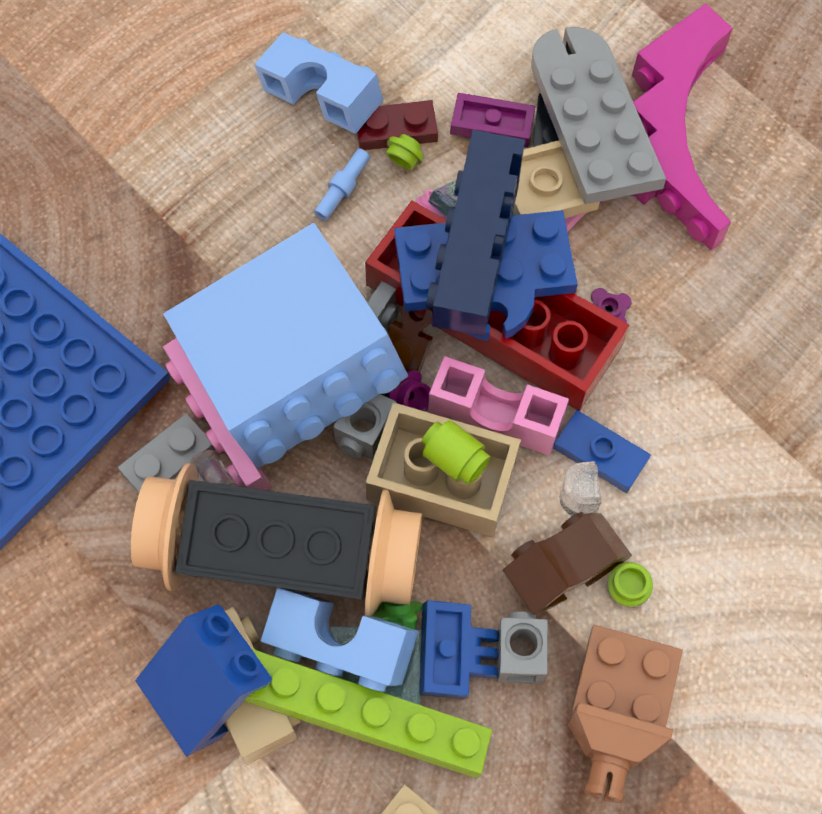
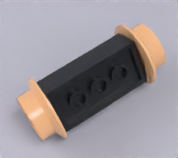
M186 463L176 479L148 476L144 480L136 502L132 523L131 560L134 567L161 571L165 587L169 591H176L184 575L355 599H365L366 595L365 616L370 617L373 616L381 602L410 606L418 556L422 513L395 510L389 491L384 489L381 494L379 507L377 508L375 505L202 482L198 481V472L195 464Z

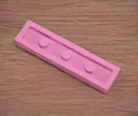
M177 338L164 345L163 348L170 358V361L165 364L166 368L178 385L185 383L191 393L185 398L188 405L198 419L206 418L212 428L206 432V435L219 454L225 451L232 465L228 466L227 470L237 486L260 490L272 488L273 486L262 468L256 467L226 428Z

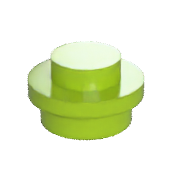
M401 134L399 138L391 136L387 141L389 148L385 154L397 165L413 170L416 164L422 163L424 155L420 151L421 145L415 139Z
M625 562L617 565L611 571L607 580V588L611 598L619 605L637 607L645 603L650 597L653 590V581L650 573L643 566L634 562Z

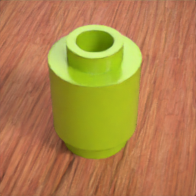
M451 419L443 425L439 421L435 422L425 433L421 441L425 445L422 454L425 458L456 482L462 480L468 486L482 474L491 460V456L484 451L485 446Z

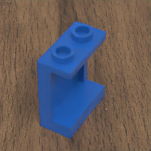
M215 605L185 617L135 681L185 756L188 757L220 741L229 731L224 725L225 721L250 694L266 687L272 678L220 605Z

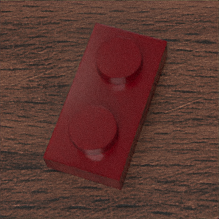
M433 100L379 106L357 132L359 148L363 150L389 148L387 145L391 136L399 138L401 134L415 139L419 144L438 142V129Z

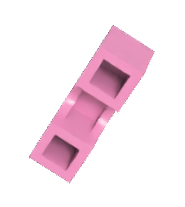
M444 356L429 393L428 413L521 439L520 446L550 456L569 401L568 398L528 384L523 393L503 391L486 380V370Z

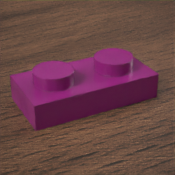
M458 93L450 134L471 138L472 130L524 139V147L528 148L536 106Z

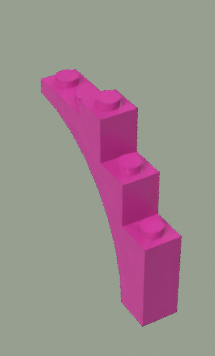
M705 3L637 53L632 77L637 85L647 92L633 101L664 172L666 181L663 189L630 196H635L643 205L656 197L661 207L667 213L674 214L686 226L692 238L704 243L710 250H713L723 242L731 221L711 199L696 173L687 146L685 114L687 99L691 89L705 69L725 52L733 28Z

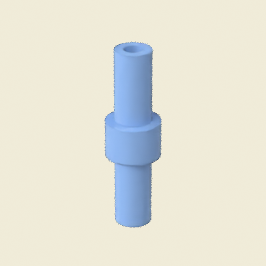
M358 148L344 169L334 174L328 183L330 189L314 210V214L318 218L327 221L342 198L347 199L357 185L356 178L371 158L366 151Z

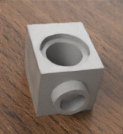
M379 394L363 404L356 413L338 419L333 426L335 443L338 444L339 449L354 458L360 459L362 456L373 460L392 403L397 402ZM361 420L370 421L375 425L366 432H359L353 428L354 424Z
M512 612L509 614V618H501L498 626L497 682L543 684L547 677V619H536V614L533 615L531 612ZM517 637H524L533 644L534 653L529 656L517 655L511 649L510 641Z

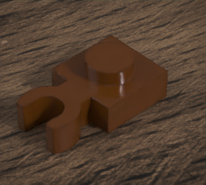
M403 304L401 318L404 323L395 320L390 324L387 334L406 372L411 370L421 372L433 340V336L423 333V329L432 323L433 309H427L424 318H419L414 314V311L405 312Z

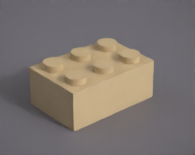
M393 402L366 480V499L379 503L383 489L388 490L393 506L396 509L422 513L423 517L493 537L517 460L521 439L452 420L485 446L484 451L491 456V460L482 474L468 486L462 480L459 482L453 480L422 455L425 445L421 441L428 429L437 421L443 425L450 419Z

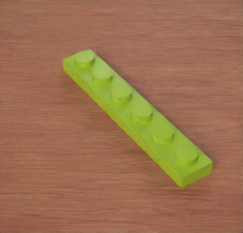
M252 649L270 674L272 680L266 687L250 694L244 702L476 779L482 774L492 729Z

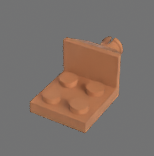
M593 625L568 726L586 757L592 758L589 780L584 790L585 794L598 799L599 794H603L605 781L608 778L604 801L622 803L624 784L629 769L632 770L671 740L673 729L667 728L666 725L683 649Z

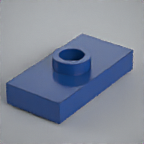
M576 410L553 446V449L626 494L651 456L648 452Z

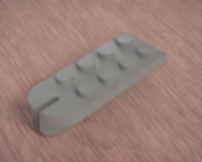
M566 27L563 41L558 29L542 35L533 47L531 68L584 204L663 189L666 177L608 43L599 34L580 27Z

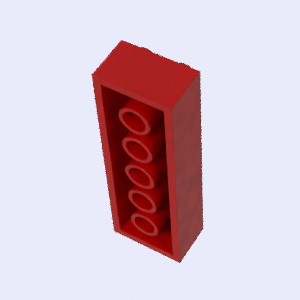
M411 200L366 260V286L376 290L381 281L396 289V303L403 306L394 228L446 223V219ZM575 293L534 297L533 313L526 326L505 339L502 332L506 317L498 311H490L488 320L490 325L489 341L477 339L463 332L439 329L538 388L568 398L567 405L580 411L622 348L630 325ZM427 309L415 310L414 314L424 318Z

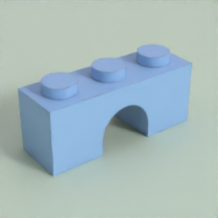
M284 32L254 64L264 91L294 105L306 92L319 89L316 95L324 119L355 134L383 102L378 77L370 68L355 65L344 60L335 52L328 53L313 46L303 38L297 39Z
M277 588L260 641L275 646L274 655L295 662H300L301 656L317 661L315 669L338 677H342L343 671L360 676L358 680L359 685L376 691L385 692L386 686L402 685L418 635L417 630L378 617L362 616L356 636L349 643L342 645L334 639L329 628V618L334 605L333 602L297 590Z

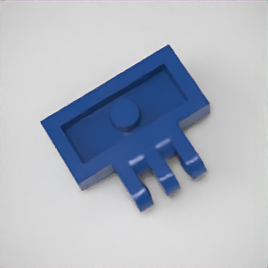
M427 600L422 604L419 695L465 699L469 696V677H498V667L481 665V660L498 659L497 648L481 646V642H497L499 640L498 630L471 627L470 604Z

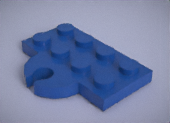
M563 210L512 215L491 311L501 312L506 317L502 331L505 339L514 336L526 326L533 313L534 297L576 293L578 284ZM446 223L394 228L405 312L428 309L426 308V301L430 283H438L441 271L435 269L440 244L447 245L449 233L445 232ZM487 324L485 337L469 335L480 340L489 341L490 325Z

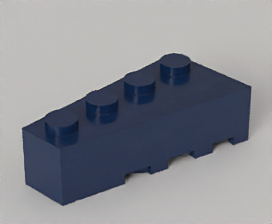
M472 130L464 170L458 171L455 183L454 196H458L456 206H450L445 225V232L449 233L447 245L440 244L435 269L441 271L439 282L430 283L427 295L426 308L433 309V327L485 337L519 189L525 145L524 139Z

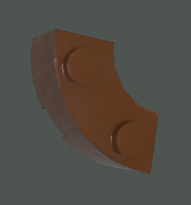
M579 512L562 524L561 528L563 530L536 543L534 540H530L511 554L514 561L506 566L503 572L533 615L544 612L566 601L567 597L564 593L584 583L587 587L591 586L610 573L617 565L624 563L632 556L602 513L584 514Z

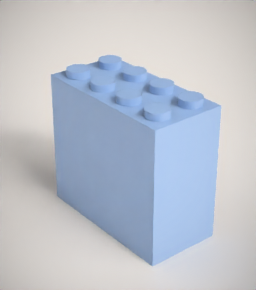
M315 223L310 224L163 313L226 428L257 468L279 460L289 449L304 440L317 437L325 427L342 417L356 413L363 404L379 394L392 391L402 380L409 377L387 332Z

